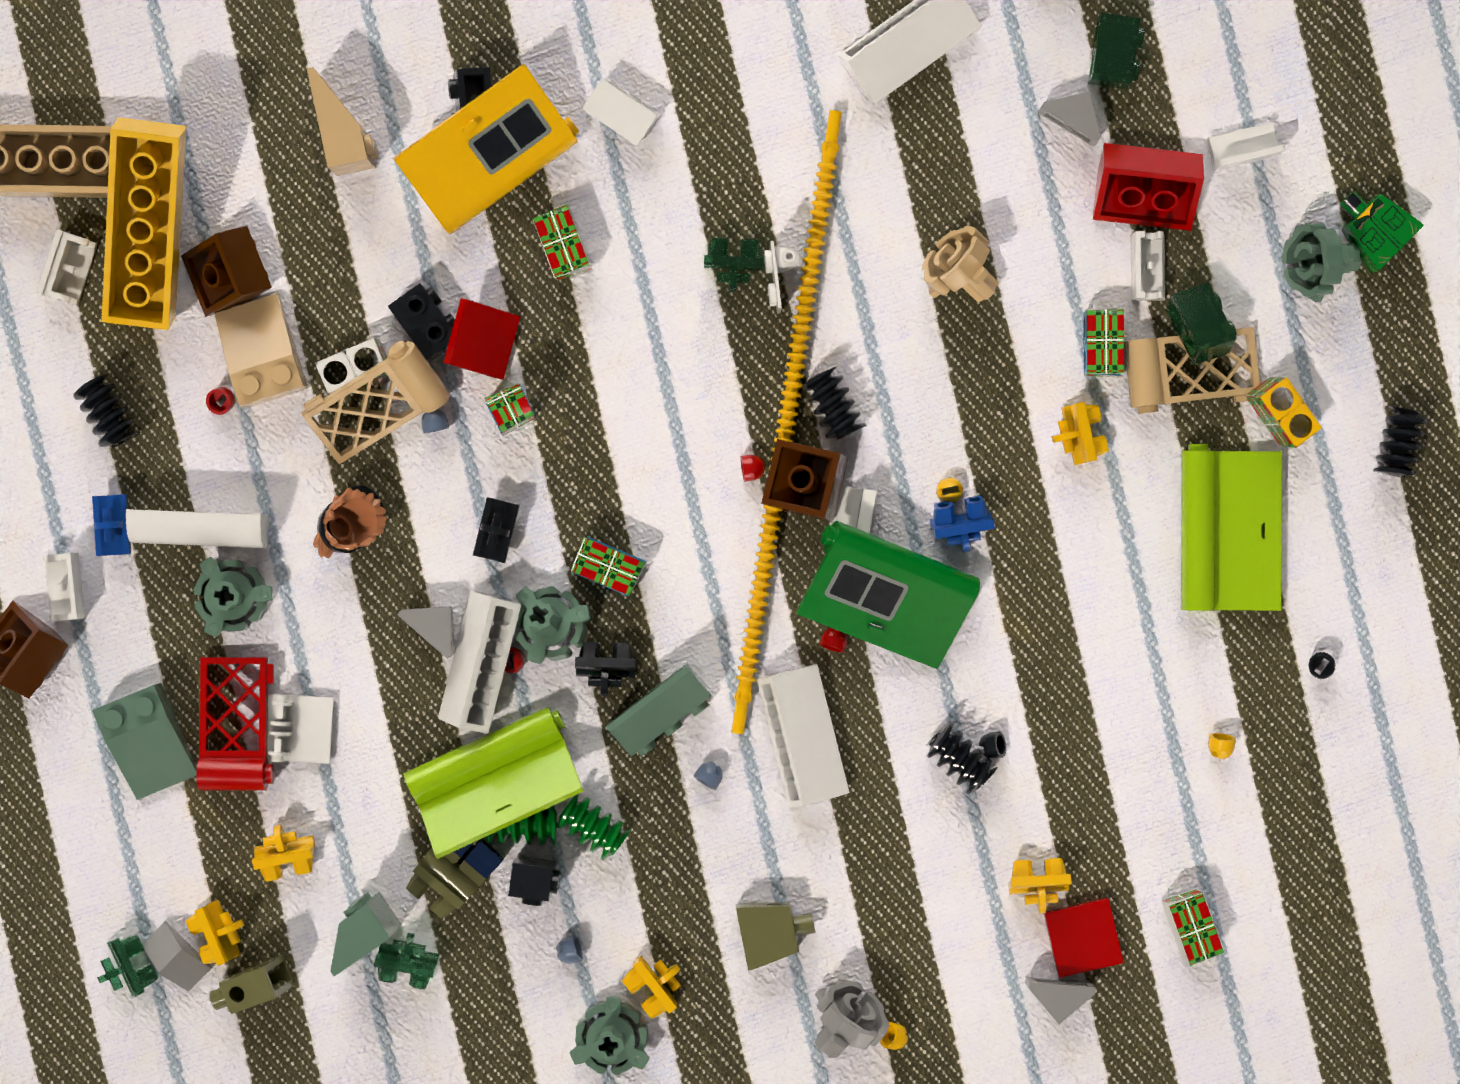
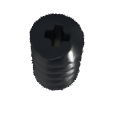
M835 366L809 379L802 386V390L814 391L808 398V402H819L820 404L813 411L814 414L826 415L819 423L821 427L831 426V429L825 434L826 439L837 438L839 440L867 425L866 423L855 424V420L861 413L860 411L849 412L855 401L854 399L843 400V397L849 392V388L837 387L844 378L842 375H831L838 367Z
M105 374L83 384L77 389L73 397L75 400L86 399L79 408L82 412L92 411L86 417V421L89 424L98 423L92 432L94 435H104L98 442L99 446H111L110 448H114L135 438L141 431H129L128 428L135 420L134 418H122L129 409L127 406L116 407L122 396H110L109 393L116 385L115 383L104 384L103 381L110 375Z
M1388 406L1396 415L1386 416L1385 421L1392 425L1393 428L1383 429L1382 434L1389 438L1390 441L1379 443V447L1386 451L1387 454L1376 456V460L1383 464L1384 467L1374 468L1373 471L1400 478L1416 475V471L1410 468L1408 464L1419 462V458L1413 455L1411 451L1422 449L1423 445L1414 439L1415 437L1425 436L1426 432L1417 426L1418 424L1428 423L1429 419L1413 410Z
M949 721L926 744V746H930L927 757L931 758L939 754L940 758L937 766L941 767L948 763L950 765L946 773L948 777L958 772L960 775L956 784L959 786L968 782L969 785L965 793L969 795L982 787L998 767L989 770L992 763L989 757L979 761L982 755V751L979 748L969 752L973 742L968 739L960 743L963 733L958 730L950 734L953 723Z

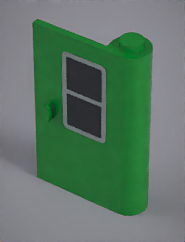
M835 521L832 525H827L821 536V543L824 544L826 555L796 610L797 615L938 669L978 595L980 579L842 522Z

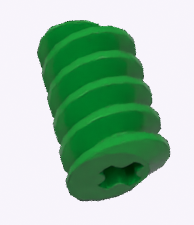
M579 794L572 797L560 814L557 828L562 829L570 824L568 835L572 837L581 832L579 843L583 845L587 841L592 840L590 851L593 853L602 847L601 859L605 860L615 854L632 829L630 828L621 833L622 821L619 820L610 825L612 814L607 813L600 818L601 806L597 805L589 810L590 798L586 797L578 802Z
M555 805L549 807L547 813H544L542 810L488 835V842H492L496 833H498L501 843H505L509 834H511L514 844H518L522 835H524L527 844L531 845L537 835L540 845H546L549 836H551L555 846L557 835V812Z

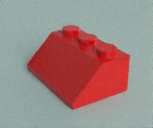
M1104 143L1097 173L1093 220L1191 231L1204 182L1203 154Z

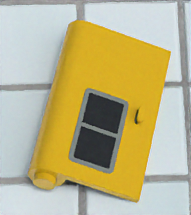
M523 63L403 150L393 160L450 236L578 143L575 136L580 132L569 117L563 120Z

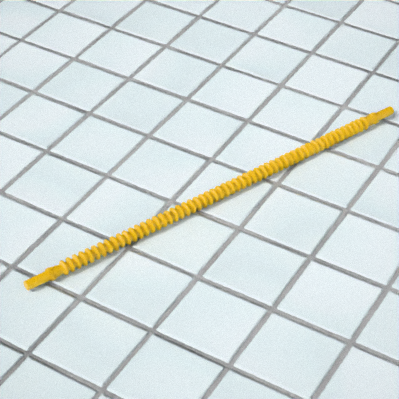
M829 110L825 141L821 145L822 160L817 164L820 168V172L816 173L819 180L814 183L817 187V191H813L816 199L811 201L814 210H810V214L813 215V218L808 220V223L811 224V229H807L810 237L805 239V242L808 243V248H804L807 256L802 258V261L805 262V267H801L804 275L799 277V280L802 281V286H798L801 294L796 296V299L799 300V305H795L798 313L793 315V318L796 319V324H792L795 332L790 334V337L793 338V343H789L792 351L787 353V356L790 357V362H786L789 370L784 372V375L787 376V381H783L786 389L781 391V394L784 395V400H780L783 408L778 410V413L781 414V419H777L780 427L775 429V432L778 433V438H774V442H777V439L793 442L791 435H795V432L792 431V427L797 425L794 421V416H798L795 408L800 406L797 402V397H801L798 389L803 386L800 383V378H804L801 370L806 368L803 364V360L807 359L804 351L809 349L806 345V341L810 340L807 332L812 330L809 326V322L813 321L810 313L815 311L812 307V303L816 302L813 294L818 292L815 288V284L819 283L816 275L821 273L818 269V265L822 264L819 256L824 254L821 250V246L825 245L822 237L827 235L824 231V227L828 226L825 218L830 216L827 212V208L831 207L828 199L833 197L830 193V189L834 188L831 180L836 178L833 170L837 169L834 162L840 146L837 143L842 112L836 110ZM763 505V508L766 509V514H762L765 522L760 524V527L763 528V533H759L762 541L757 543V546L760 547V552H756L759 560L754 562V565L757 566V571H753L756 579L751 581V584L754 585V590H750L753 598L748 600V603L751 604V609H747L750 617L745 619V622L748 623V628H744L747 636L742 638V641L745 642V647H741L744 655L739 657V660L742 661V666H738L741 674L736 676V679L739 680V685L734 695L736 704L731 733L744 734L749 702H752L751 687L752 682H756L753 673L758 672L754 665L759 663L756 654L761 653L757 646L762 644L759 635L764 634L760 627L765 625V621H762V616L767 615L763 608L768 606V602H765V597L770 596L766 589L771 587V583H768V578L773 577L769 570L774 568L771 560L776 558L772 551L777 549L774 541L779 539L775 532L780 530L777 522L782 520L779 516V511L783 510Z

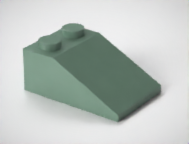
M162 683L152 685L92 710L104 741L137 800L196 776L197 767Z

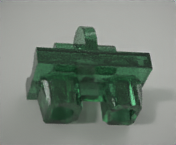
M711 238L708 255H704V268L730 269V273L717 272V282L730 283L729 292H736V283H750V274L737 273V270L763 271L764 258L761 257L759 240L742 239L741 256H728V239Z
M408 932L406 941L393 939L392 944L382 943L380 945L378 954L375 957L374 967H378L379 981L396 982L398 972L411 974L409 985L413 988L424 990L430 978L434 976L439 954L425 951L426 945L414 943L415 933Z
M134 935L121 940L120 938H115L107 942L118 967L114 968L110 957L101 960L100 962L105 973L97 977L99 983L109 980L113 990L116 991L123 987L118 976L121 974L131 996L136 997L144 993L143 988L149 986L158 977L151 963L134 970L129 958L145 951L139 936Z

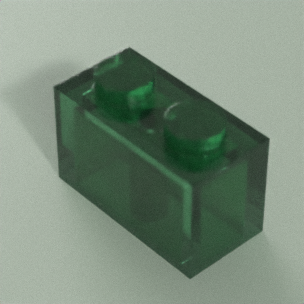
M1101 13L1098 16L1088 84L1128 89L1132 81L1138 80L1140 61H1135L1136 49L1142 48L1145 29L1140 28L1141 18Z
M1207 282L1172 294L1166 312L1193 365L1229 354L1237 339L1236 328L1232 321L1227 320L1222 311L1221 299L1216 292L1213 293L1209 283Z

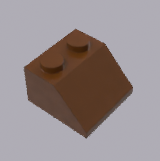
M248 226L215 233L181 255L205 317L251 300L272 288Z
M777 439L761 504L833 523L848 458L838 452Z
M13 600L0 617V684L30 699L35 690L42 685L44 678L55 663L61 659L68 644L54 629Z

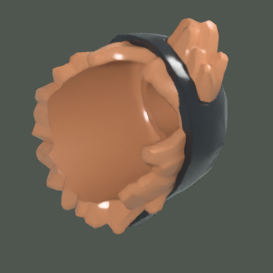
M364 485L349 487L341 496H334L333 501L328 504L318 517L317 534L314 538L313 546L315 548L318 547V554L321 558H330L333 552L351 553L362 546H369L371 542L376 541V536L384 532L387 517L384 516L386 510L379 497Z

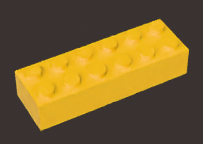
M118 117L110 129L101 322L169 330L176 317L187 126Z

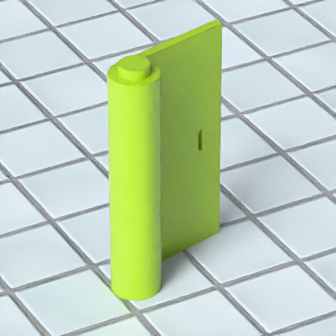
M1188 444V451H1182L1181 610L1281 611L1282 451H1208V444Z
M549 706L404 773L408 789L419 806L434 855L437 859L584 791L561 729L566 726L558 709L552 711Z

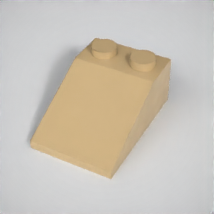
M314 67L307 68L328 169L336 176L374 169V159L379 158L375 139H372L371 134H367Z
M278 293L214 313L228 373L240 407L248 408L309 388Z

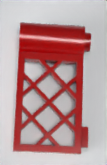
M200 657L199 760L196 772L197 786L200 791H266L268 784L274 783V765L269 764L267 758L268 684H274V664H268V657ZM209 664H221L230 673L218 687L209 679ZM228 664L240 665L235 670H233ZM247 664H260L259 679L250 687L238 673ZM233 678L247 690L235 703L221 691ZM209 686L214 690L210 695ZM258 686L259 695L254 691ZM217 694L230 707L218 720L209 712V702ZM250 694L259 702V712L251 720L237 708ZM233 711L246 723L234 737L221 725ZM208 719L213 723V725L209 729ZM258 719H259V729L254 725V723H255ZM218 728L230 741L220 751H208V736ZM249 728L259 736V751H247L237 741ZM234 744L240 751L227 750Z

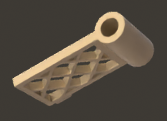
M1254 327L1124 342L1131 408H1138V414L1158 412V405L1234 396V403L1248 401L1246 398L1254 397L1245 395L1260 385ZM1245 335L1247 349L1239 358L1226 346L1234 336ZM1226 337L1223 343L1219 342L1216 339ZM1208 339L1218 347L1208 362L1194 351L1201 340ZM1194 341L1190 347L1184 342ZM1176 343L1186 351L1176 366L1166 358L1164 344ZM1222 351L1236 362L1226 376L1212 366ZM1190 355L1204 366L1194 380L1180 370ZM1247 357L1249 365L1244 362ZM1167 366L1172 370V371L1169 373V375H1168V371H1167ZM1240 366L1250 373L1251 387L1240 388L1230 380ZM1208 370L1222 380L1214 392H1208L1198 384ZM1175 374H1178L1190 384L1183 395L1170 396L1169 382ZM1226 384L1232 388L1231 390L1221 391ZM1194 388L1200 392L1197 394H1190Z
M399 341L390 347L389 355L384 361L323 398L319 394L303 404L305 410L301 412L302 417L338 464L343 463L421 413L433 412L448 401L450 392L413 342ZM384 372L391 380L388 391L371 388L373 379ZM350 393L364 394L361 408L343 406L345 396ZM369 395L387 398L384 411L366 409ZM392 399L407 401L411 407L402 414L389 413ZM323 410L335 412L333 425L319 424L313 416ZM341 413L359 415L356 429L338 426ZM364 416L382 419L380 427L375 431L361 430ZM336 434L354 436L352 445L340 452L334 444Z

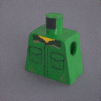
M1353 191L1339 204L1352 217L1341 229L1342 233L1350 244L1354 243L1359 247L1360 258L1371 273L1379 271L1424 226L1415 217L1381 194L1373 197L1366 203Z

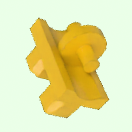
M1084 401L1061 407L1064 420L1058 421L1060 434L1051 436L1053 443L1062 441L1065 454L1071 452L1074 465L1096 461L1098 456L1109 451L1107 439L1104 435L1092 437L1090 424L1101 422L1102 418L1098 405H1085Z
M281 824L274 825V835L263 837L264 845L254 847V858L252 859L254 870L260 869L266 882L278 880L283 876L282 864L292 862L295 874L298 875L311 873L313 870L315 849L313 835L297 838L296 831L285 833Z
M1062 858L1044 860L1045 875L1033 876L1031 860L1014 861L1012 877L1008 884L1009 895L1036 893L1024 895L1025 905L1037 904L1038 913H1046L1047 903H1058V893L1046 894L1045 892L1069 891V885L1072 884L1071 874H1066Z
M219 900L195 910V914L186 920L190 933L196 935L203 932L207 940V944L199 947V955L203 964L216 963L217 966H220L241 955L237 943L241 942L237 929L245 926L242 919L233 922L229 911L223 912Z
M641 955L633 962V968L622 978V982L632 994L647 984L653 994L644 1000L641 1006L651 1019L665 1011L670 1014L677 1008L678 1002L665 987L664 983H667L673 992L677 990L681 985L674 976L680 971V968L677 964L667 968L660 959L653 965L660 974L657 976Z

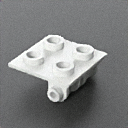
M770 241L769 250H764L766 274L772 273L773 283L768 284L770 307L776 306L777 314L781 313L782 306L778 273L793 271L797 267L799 253L793 247L775 248L774 241Z
M268 693V760H271V762L293 761L330 764L334 698Z

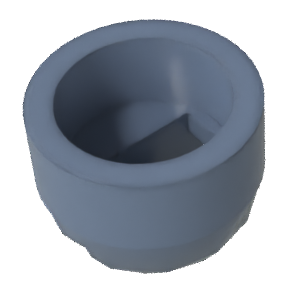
M440 409L423 414L421 421L423 434L449 429L448 419Z
M707 762L697 769L693 777L705 786L716 790L721 783L723 774L722 769L716 766L714 762Z
M576 935L562 939L556 946V950L559 952L557 957L561 962L573 964L583 960L582 947Z

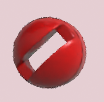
M217 387L206 396L208 409L216 415L229 412L235 404L234 393L226 387ZM225 395L227 400L220 407L217 403Z
M756 455L740 456L744 482L757 480L764 474L765 465L761 458Z
M829 627L824 631L819 645L834 652L844 653L848 637L846 633Z
M510 647L509 652H514V669H508L507 659L504 672L513 674L519 672L524 667L525 656L519 648Z

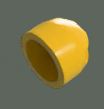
M955 478L942 479L936 487L938 499L941 502H958L963 495L962 484ZM958 487L959 492L943 496L941 489Z
M1211 733L1208 742L1211 755L1219 759H1226L1231 756L1235 749L1236 738L1229 734Z
M889 1022L887 1033L880 1040L882 1047L892 1050L903 1048L908 1042L906 1028L898 1023Z

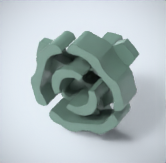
M1305 223V225L1298 226L1292 237L1286 240L1281 256L1284 264L1299 263L1300 266L1284 270L1283 275L1292 290L1300 291L1303 296L1308 297L1314 302H1321L1324 295L1332 294L1334 287L1330 284H1340L1343 273L1358 271L1362 263L1359 247L1354 243L1342 244L1335 229H1326L1324 223Z
M209 557L200 563L203 574L200 575L193 591L198 596L204 595L205 603L203 600L196 601L195 609L206 622L204 632L218 637L223 630L227 632L246 630L249 626L248 622H241L235 625L226 620H237L244 617L251 610L254 601H256L257 607L255 612L249 617V620L251 622L261 620L267 607V601L273 600L272 586L266 585L265 579L256 567H247L245 569L255 581V587H253L249 579L241 573L234 571L223 572L229 567L244 568V562L241 560H226L218 563L215 559ZM228 589L229 593L234 594V599L225 601L222 598V591H227Z
M525 586L516 594L521 604L516 627L526 632V635L521 631L518 632L516 639L528 651V661L542 664L546 657L551 661L570 658L573 652L568 646H563L558 650H549V647L556 646L565 641L570 636L573 625L576 626V631L570 643L577 648H581L584 645L588 633V627L585 622L591 619L589 606L582 605L571 592L564 591L561 593L553 586L538 589L534 592ZM557 598H565L571 603L572 608L569 609L563 601Z
M607 996L606 1001H601L588 1007L585 1012L586 1020H579L576 1026V1047L569 1052L574 1064L586 1063L588 1067L599 1074L605 1073L608 1065H612L611 1071L614 1075H620L632 1067L643 1069L650 1059L644 1051L647 1044L648 1027L645 1024L639 1025L640 1040L635 1046L636 1036L633 1027L626 1019L619 1016V1014H626L638 1024L641 1018L640 1011L628 1003H622L621 997ZM597 1013H605L604 1016L597 1018L590 1025L585 1039L583 1030L586 1020H589ZM605 1037H610V1040L616 1043L614 1045L605 1044Z

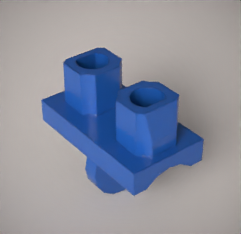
M128 495L92 496L96 556L131 554V542L128 539L126 529Z
M980 495L965 499L966 513L955 515L952 502L935 503L934 519H929L931 531L933 530L935 538L947 537L948 546L960 544L962 552L965 553L970 552V542L981 540L980 531L995 529L994 519Z

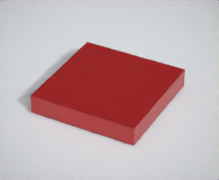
M461 298L443 363L504 380L521 316Z
M1108 897L1043 913L1059 978L1124 963Z

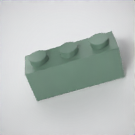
M687 663L611 720L606 728L631 757L637 752L642 757L657 745L654 741L655 738L663 732L668 737L682 727L683 723L680 719L690 712L695 717L710 705L707 699L711 697V693Z
M367 892L343 911L346 917L338 926L330 969L333 976H336L390 939L402 925L380 892L372 897Z

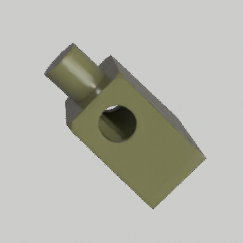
M789 902L736 904L748 971L799 952L796 937L815 933L812 913L792 917Z
M282 954L225 978L219 982L220 988L210 991L209 998L215 1010L228 1007L229 1012L233 1014L273 1000L293 987L295 983Z

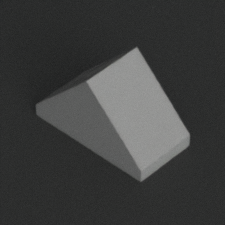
M1090 91L1044 102L1037 112L1093 147L1101 138Z
M452 606L403 609L397 614L447 659L451 658L455 653Z
M167 921L142 944L157 972L188 992L213 968L210 964H203L199 953Z
M1026 977L1025 979L1027 987L1058 1024L1062 1023L1093 997L1096 987L1091 982Z

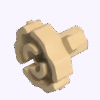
M965 226L960 230L949 232L937 242L936 246L939 251L932 250L927 254L922 265L924 270L923 279L929 285V295L933 298L939 295H946L950 289L956 292L963 288L979 303L983 300H988L995 293L999 282L983 267L990 252V249L987 247L989 241L975 227Z

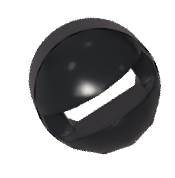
M1325 652L1314 654L1308 664L1311 675L1317 679H1327L1332 676L1336 666L1334 658ZM1325 658L1329 663L1319 675L1315 670Z
M990 732L981 737L979 746L984 747L981 750L983 756L990 759L1003 758L1005 756L1006 741L1002 732Z

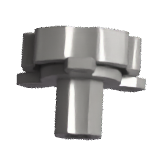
M843 980L840 984H831L828 989L826 987L821 988L815 993L819 1001L817 1009L823 1013L820 1019L825 1025L818 1033L815 1044L818 1050L825 1053L829 1058H837L848 1045L866 1050L870 1045L876 1046L887 1033L889 1021L885 1016L883 1004L875 994L868 991L859 1002H856L858 996L863 991V987L859 983Z

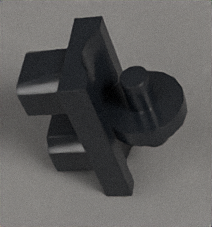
M487 497L473 556L506 563L520 505Z
M584 642L579 657H575L576 676L588 677V686L601 687V696H608L609 687H621L622 678H636V661L633 659L631 644L629 643L613 644V657L600 658V643Z

